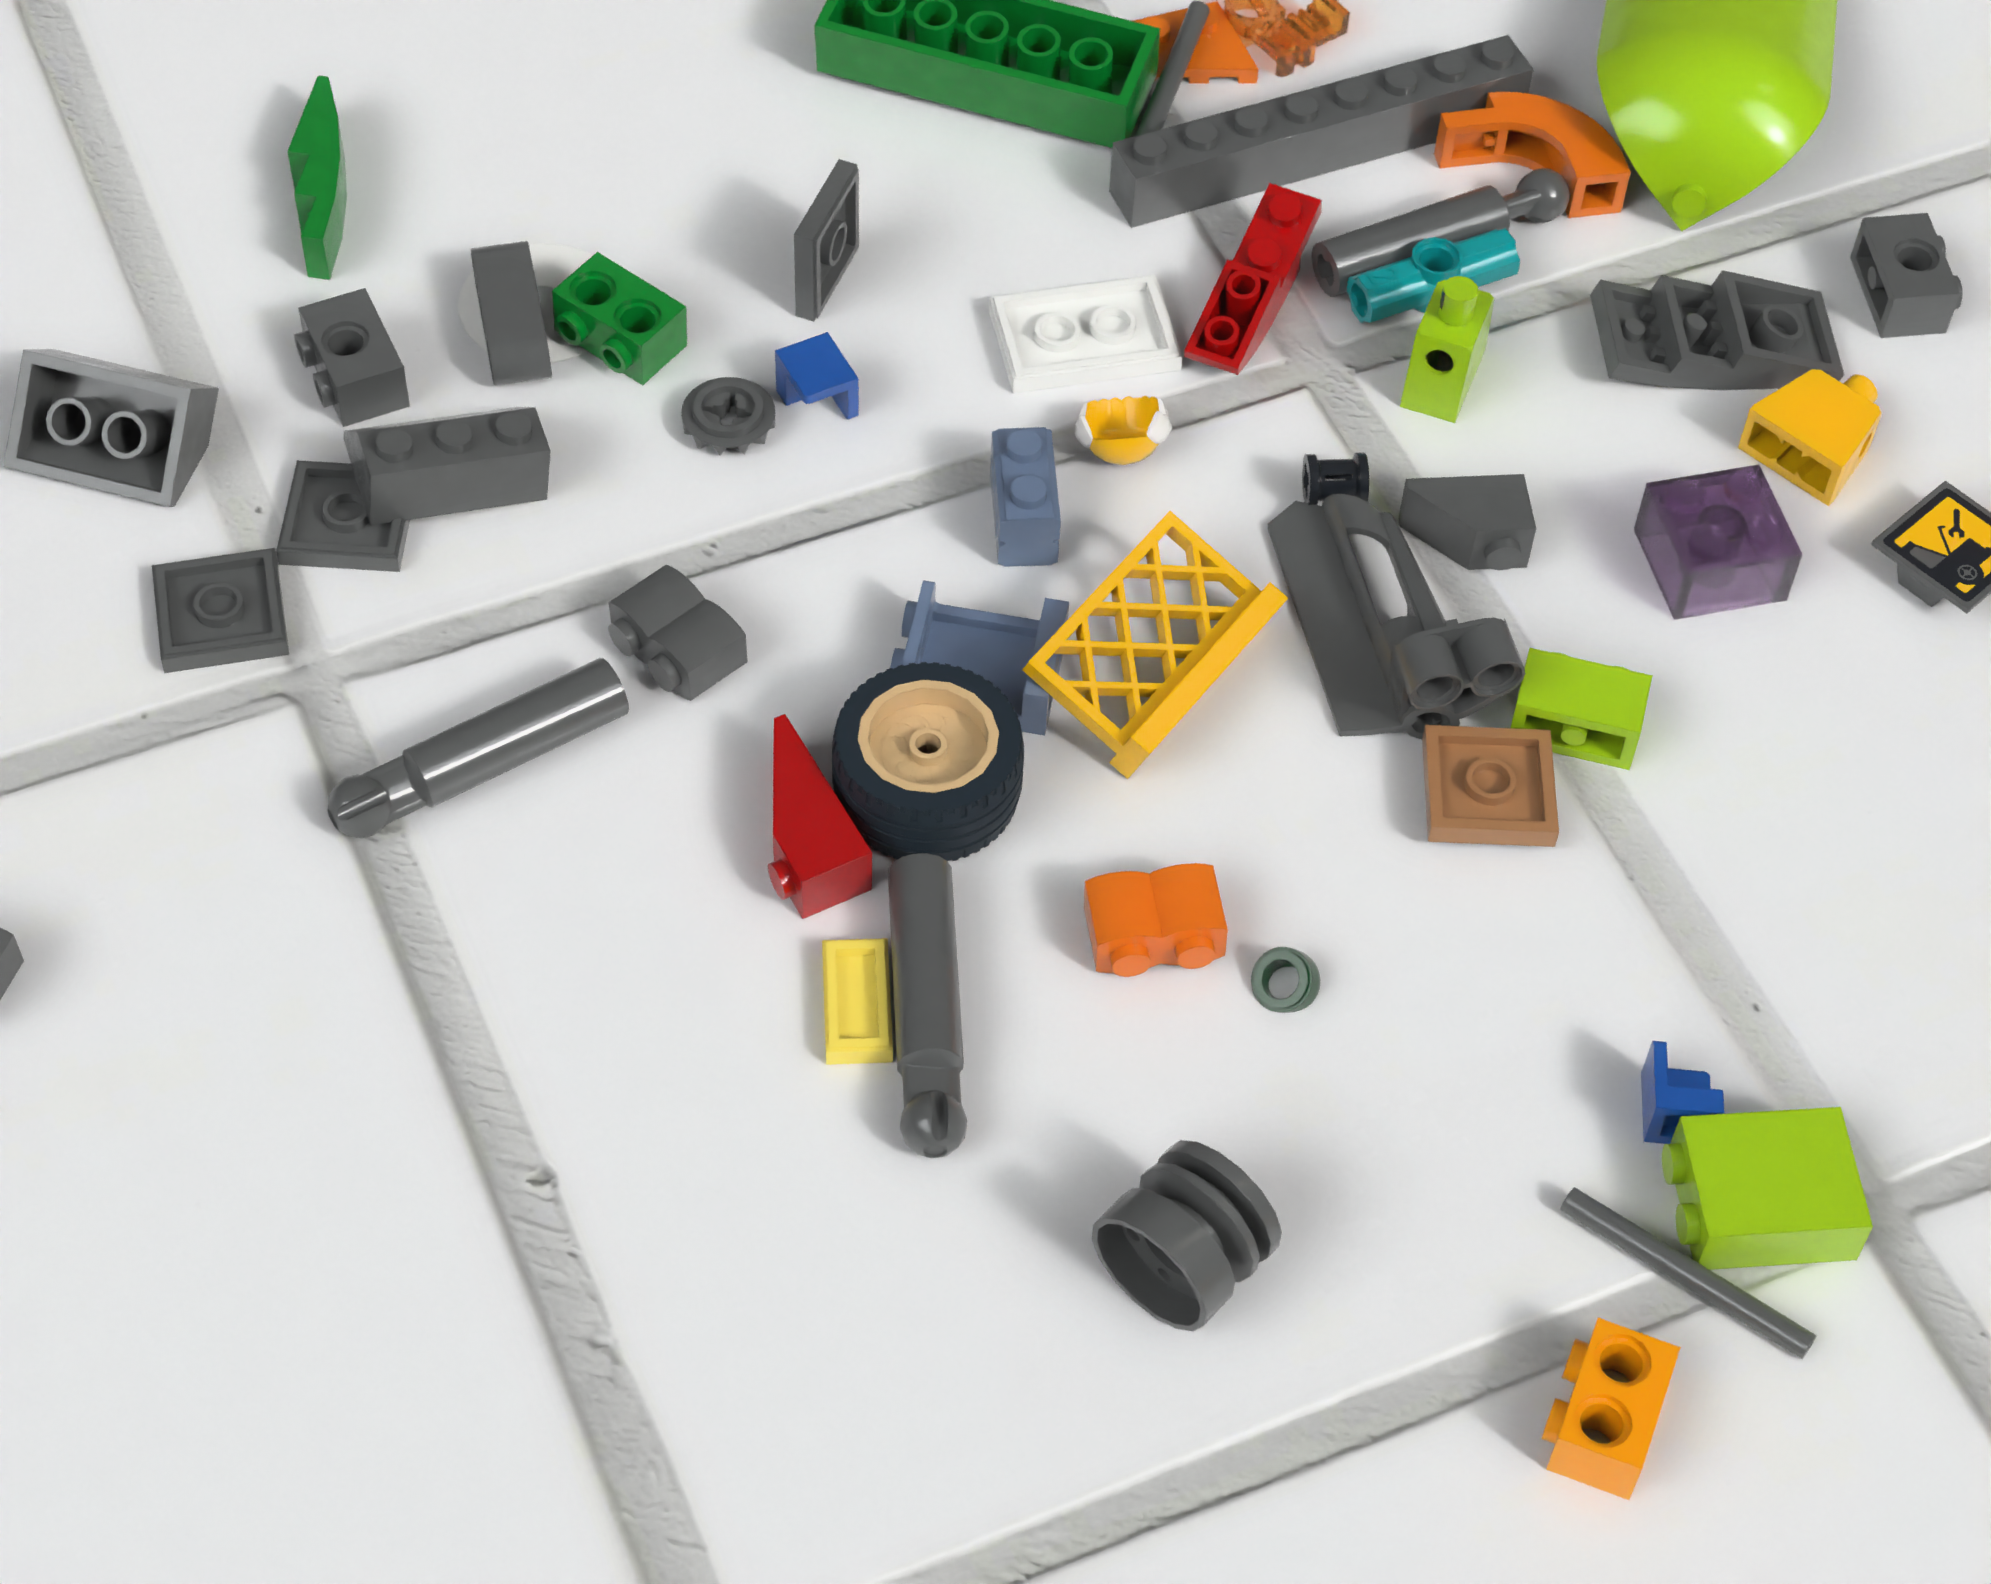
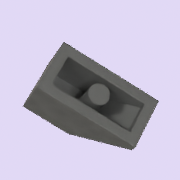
M1524 474L1411 478L1405 480L1398 517L1401 528L1467 570L1527 568L1536 525Z

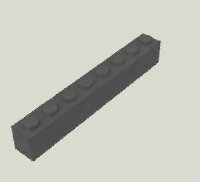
M1505 35L1113 142L1109 192L1127 222L1133 228L1262 192L1267 189L1269 183L1283 186L1436 143L1441 113L1486 108L1488 92H1520L1529 94L1534 69L1510 36Z

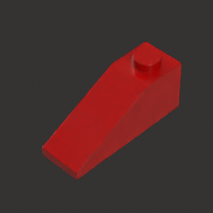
M786 714L774 718V862L768 864V873L778 896L782 900L790 897L802 919L871 891L872 851Z

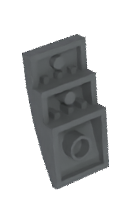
M1722 270L1712 285L1661 275L1652 289L1647 290L1600 279L1590 294L1607 373L1610 379L1662 387L1749 390L1780 389L1811 369L1822 370L1838 381L1844 376L1821 291Z

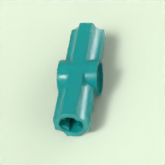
M1506 228L1488 231L1455 243L1444 238H1426L1414 246L1411 257L1349 277L1347 293L1351 301L1352 312L1361 324L1365 322L1372 323L1411 309L1425 313L1439 281L1447 280L1454 276H1464L1473 280L1480 287L1517 275L1521 260L1517 254L1516 241Z

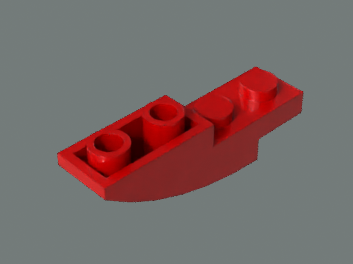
M1272 183L1268 184L1233 261L1227 259L1187 343L1184 357L1236 375L1243 370L1267 335L1300 271L1301 255L1321 214V199Z

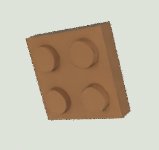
M1425 725L1422 748L1428 842L1555 847L1559 835L1551 730Z

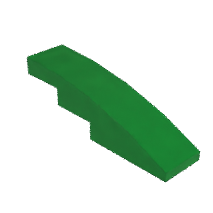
M318 75L287 152L308 277L330 280L343 236L347 186L340 124L329 77Z

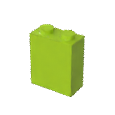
M1841 1107L1680 1116L1671 1143L1664 1144L1663 1175L1668 1185L1676 1186L1680 1203L1677 1205L1675 1218L1678 1239L1681 1245L1690 1246L1692 1259L1709 1270L1857 1260L1873 1228Z

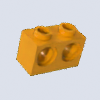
M1598 1318L1589 1343L1575 1338L1561 1378L1575 1383L1569 1402L1555 1398L1541 1438L1554 1443L1546 1470L1629 1500L1643 1469L1681 1347ZM1612 1369L1619 1371L1630 1382L1612 1380L1603 1370ZM1582 1430H1598L1605 1434L1611 1443L1592 1441Z

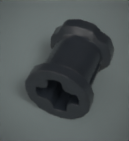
M1355 453L1352 459L1318 460L1315 454H1305L1302 468L1304 502L1308 503V505H1317L1319 501H1324L1325 497L1332 494L1351 495L1368 502L1369 465L1366 453ZM1325 479H1345V480L1326 481Z

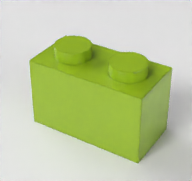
M1529 647L1524 667L1525 676L1520 683L1510 728L1551 730L1552 753L1630 770L1642 730L1653 675L1631 671L1620 666H1609L1569 657L1559 652H1547Z

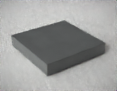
M838 159L794 233L795 311L797 317L813 322L816 318L818 319L859 248V169H857V164Z
M297 460L276 549L279 565L400 572L410 520L399 518L392 520L391 523L370 526L352 464Z
M275 548L152 565L160 656L164 673L289 655L279 567Z

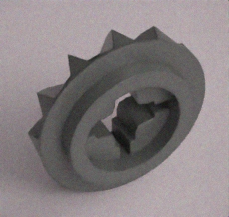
M722 377L706 381L695 387L687 395L682 405L681 416L684 434L693 436L698 449L709 445L714 446L719 456H721L726 448L735 447L745 454L749 444H765L769 429L775 428V404L773 399L760 385L743 378ZM731 406H735L737 418L732 420L731 425H722L720 420L724 419L726 413L730 412Z

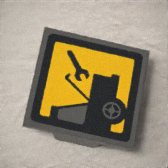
M1946 480L1877 536L1871 543L1873 547L1897 563L1898 583L1931 607L1945 598L1967 614L1991 594V512Z

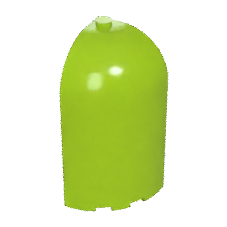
M1606 0L1597 52V74L1603 101L1613 128L1628 158L1646 186L1681 231L1729 206L1756 189L1779 171L1814 133L1822 121L1830 101L1837 0Z

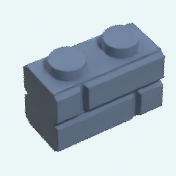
M1046 427L998 428V430L992 431L990 462L998 564L1004 567L1043 566L1057 563L1061 518L1052 430L1046 429Z

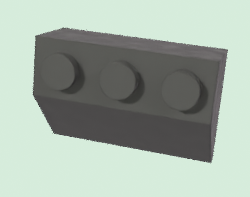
M25 349L22 353L3 467L167 507H175L209 446L219 388L56 349Z
M512 407L344 431V442L370 526L391 523L392 520L402 518V520H412L547 500L551 450L535 407Z

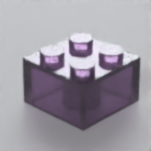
M1759 464L1646 483L1634 532L1674 620L1787 601L1803 554Z

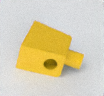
M1811 369L1755 403L1749 409L1738 448L1829 506L1834 502L1872 443L1882 415L1879 406L1874 404L1878 395L1877 389L1873 382L1863 375H1852L1844 383H1841L1822 370Z

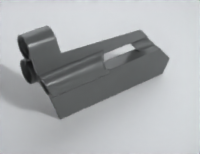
M1332 494L1325 497L1322 506L1294 501L1268 523V532L1339 736L1376 735L1405 731L1412 737L1422 739L1425 725L1459 726V719L1465 718L1515 689L1523 681L1525 669L1505 618L1504 621L1494 617L1458 623L1457 619L1445 621L1396 519L1390 512H1379L1376 507L1355 496ZM1349 535H1365L1377 540L1385 547L1407 603V616L1397 617L1383 624L1380 623Z

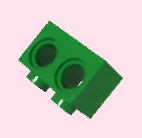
M596 252L552 290L554 330L569 344L579 345L601 359L612 371L623 373L641 385L650 380L687 346L686 306L599 252Z

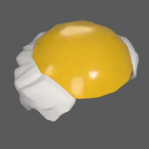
M1127 396L1122 400L1114 397L1110 400L1086 401L1076 421L1074 434L1080 444L1089 448L1097 458L1110 464L1128 465L1138 463L1150 456L1159 443H1162L1168 437L1172 430V425L1169 420L1168 411L1159 397L1142 396L1141 398H1133Z

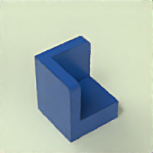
M828 332L775 350L776 391L786 406L801 400L805 404H811L832 397L847 420L859 416V378Z
M1652 1041L1641 1071L1643 1142L1669 1144L1680 1116L1724 1114L1723 1090L1711 1089L1710 1075L1707 1072L1668 1068L1667 1042Z

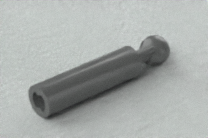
M1535 169L1520 180L1516 191L1502 196L1493 186H1483L1318 242L1313 246L1311 255L1315 277L1322 290L1330 297H1335L1347 293L1349 277L1411 257L1414 246L1423 239L1437 237L1455 243L1495 229L1501 230L1506 228L1509 232L1510 220L1520 216L1534 223L1550 222L1565 211L1570 199L1569 187L1563 176L1554 170Z
M598 658L417 743L403 750L402 756L361 775L345 777L334 786L329 795L328 815L335 828L349 837L366 838L373 836L382 830L385 825L425 806L432 808L628 714L629 704L622 683L614 669L604 658Z
M920 853L903 856L894 861L888 868L897 1071L902 1076L904 1102L900 1130L905 1144L916 1154L928 1158H940L949 1155L960 1146L965 1139L967 1130V1118L961 1104L960 1072L963 1069L964 1059L952 867L947 860L937 855Z

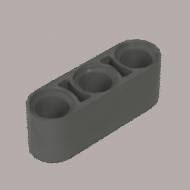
M528 241L471 248L475 285L493 385L552 378L546 331Z

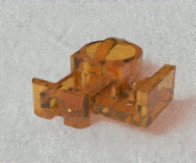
M1225 0L1223 10L1245 47L1255 44L1276 62L1275 75L1278 77H1286L1294 73V67L1297 64L1302 68L1313 64L1316 47L1346 34L1350 12L1337 0H1312V3L1307 5L1306 11L1300 8L1297 16L1292 12L1287 14L1286 19V9L1276 0ZM1254 10L1258 17L1242 16L1236 13V11Z

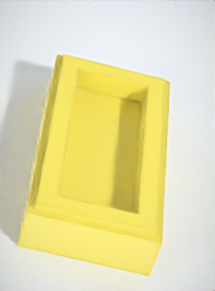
M888 938L822 940L826 1065L892 1063L893 1039Z

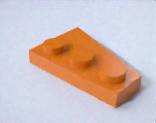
M1218 1L1207 3L1206 5L1209 7L1210 13L1183 77H1188L1189 83H1209V77H1237L1238 83H1257L1259 69ZM1188 8L1133 20L1134 22L1160 28L1158 74L1155 81L1160 78Z

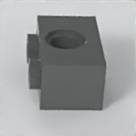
M1928 213L1864 217L1850 259L1880 337L1890 338L1946 333L1954 310L1958 309L1962 302V284L1959 277L1952 274L1946 259L1944 239L1941 235L1936 234Z
M366 288L298 308L303 332L294 334V339L300 359L305 368L315 367L317 373L313 374V381L320 402L324 408L333 405L343 427L410 407L404 366Z

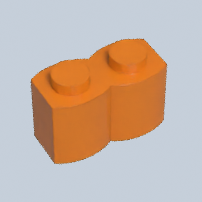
M1200 863L1179 864L1161 868L1151 873L1121 871L1099 875L1085 881L1084 911L1097 972L1115 973L1118 976L1131 977L1142 974L1158 964L1179 965L1187 969H1196L1225 956L1228 929L1213 865Z

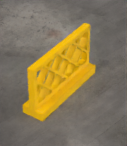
M1169 511L1028 661L1022 671L1116 753L1109 763L1128 779L1287 601L1288 597L1271 582L1261 591L1174 513ZM1165 535L1170 537L1185 551L1187 566L1161 565L1158 542ZM1146 556L1147 564H1139ZM1125 578L1150 579L1153 604L1126 603L1123 580ZM1163 579L1190 580L1193 605L1167 604ZM1204 581L1221 582L1239 599L1232 607L1208 606ZM1110 594L1112 595V602H1103ZM1115 616L1118 642L1091 641L1088 617ZM1128 617L1155 618L1159 643L1132 642ZM1169 619H1196L1198 645L1173 644ZM1210 620H1219L1211 629ZM1076 631L1077 640H1068ZM1054 654L1079 655L1082 681L1064 680L1046 662ZM1093 655L1120 656L1124 682L1096 681ZM1134 657L1161 658L1164 682L1138 683ZM1175 658H1185L1179 664V666L1176 667ZM1098 696H1126L1129 721L1121 730L1100 712ZM1140 697H1150L1141 707Z

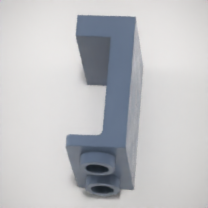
M923 580L918 602L908 600L905 606L901 634L902 637L908 638L906 648H895L890 668L894 669L899 665L905 666L909 665V663L937 662L944 665L945 663L951 664L954 667L959 666L964 670H971L974 674H979L985 680L992 682L993 686L998 687L1001 693L1007 696L1008 702L1012 703L1014 707V712H1017L1022 732L1045 736L1053 697L1023 672L1022 669L1068 620L1069 601L1045 598L1040 620L939 604L935 600L936 582ZM1054 654L1046 662L1058 675L1063 654Z

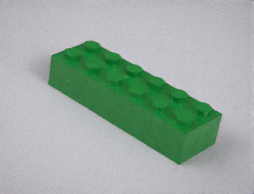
M826 0L814 24L816 65L819 72L1109 148L1113 147V142L1131 137L1158 74L1160 28L1052 0Z

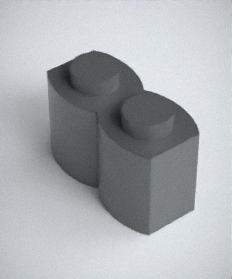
M664 565L608 602L611 620L608 631L613 643L624 655L631 656L634 654L639 660L648 664V669L655 682L667 692L673 690L681 697L691 701L748 662L746 634L724 609L714 602L705 599L685 575L669 565Z

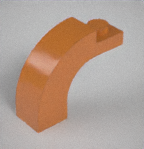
M1488 92L1486 108L1441 113L1434 150L1439 169L1487 163H1512L1532 170L1540 168L1552 169L1563 176L1569 187L1570 199L1565 209L1568 218L1621 213L1631 171L1614 138L1599 123L1585 113L1554 99L1520 92Z

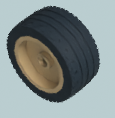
M937 662L909 663V665H899L894 669H886L885 672H880L875 677L867 679L866 683L858 686L857 690L853 691L850 698L845 701L844 707L841 708L836 721L832 741L833 789L863 839L873 850H878L885 856H892L896 860L911 854L927 853L937 855L947 861H956L961 857L966 858L972 853L979 852L981 848L989 846L991 841H995L998 835L1003 833L1015 813L1023 782L1024 741L1017 712H1014V707L1012 703L1008 702L1007 696L1003 695L998 687L993 686V683L985 680L983 676L976 675L971 670H964L962 667H954L946 663L945 665Z

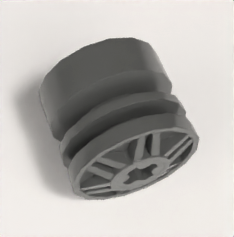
M1179 1140L1159 1157L1157 1164L1149 1168L1141 1176L1139 1189L1132 1188L1124 1193L1093 1224L1092 1241L1100 1261L1112 1279L1132 1301L1154 1318L1169 1326L1193 1332L1203 1327L1232 1297L1235 1282H1241L1250 1277L1257 1270L1258 1263L1267 1259L1279 1247L1282 1231L1276 1212L1268 1199L1239 1166L1219 1151L1196 1141Z

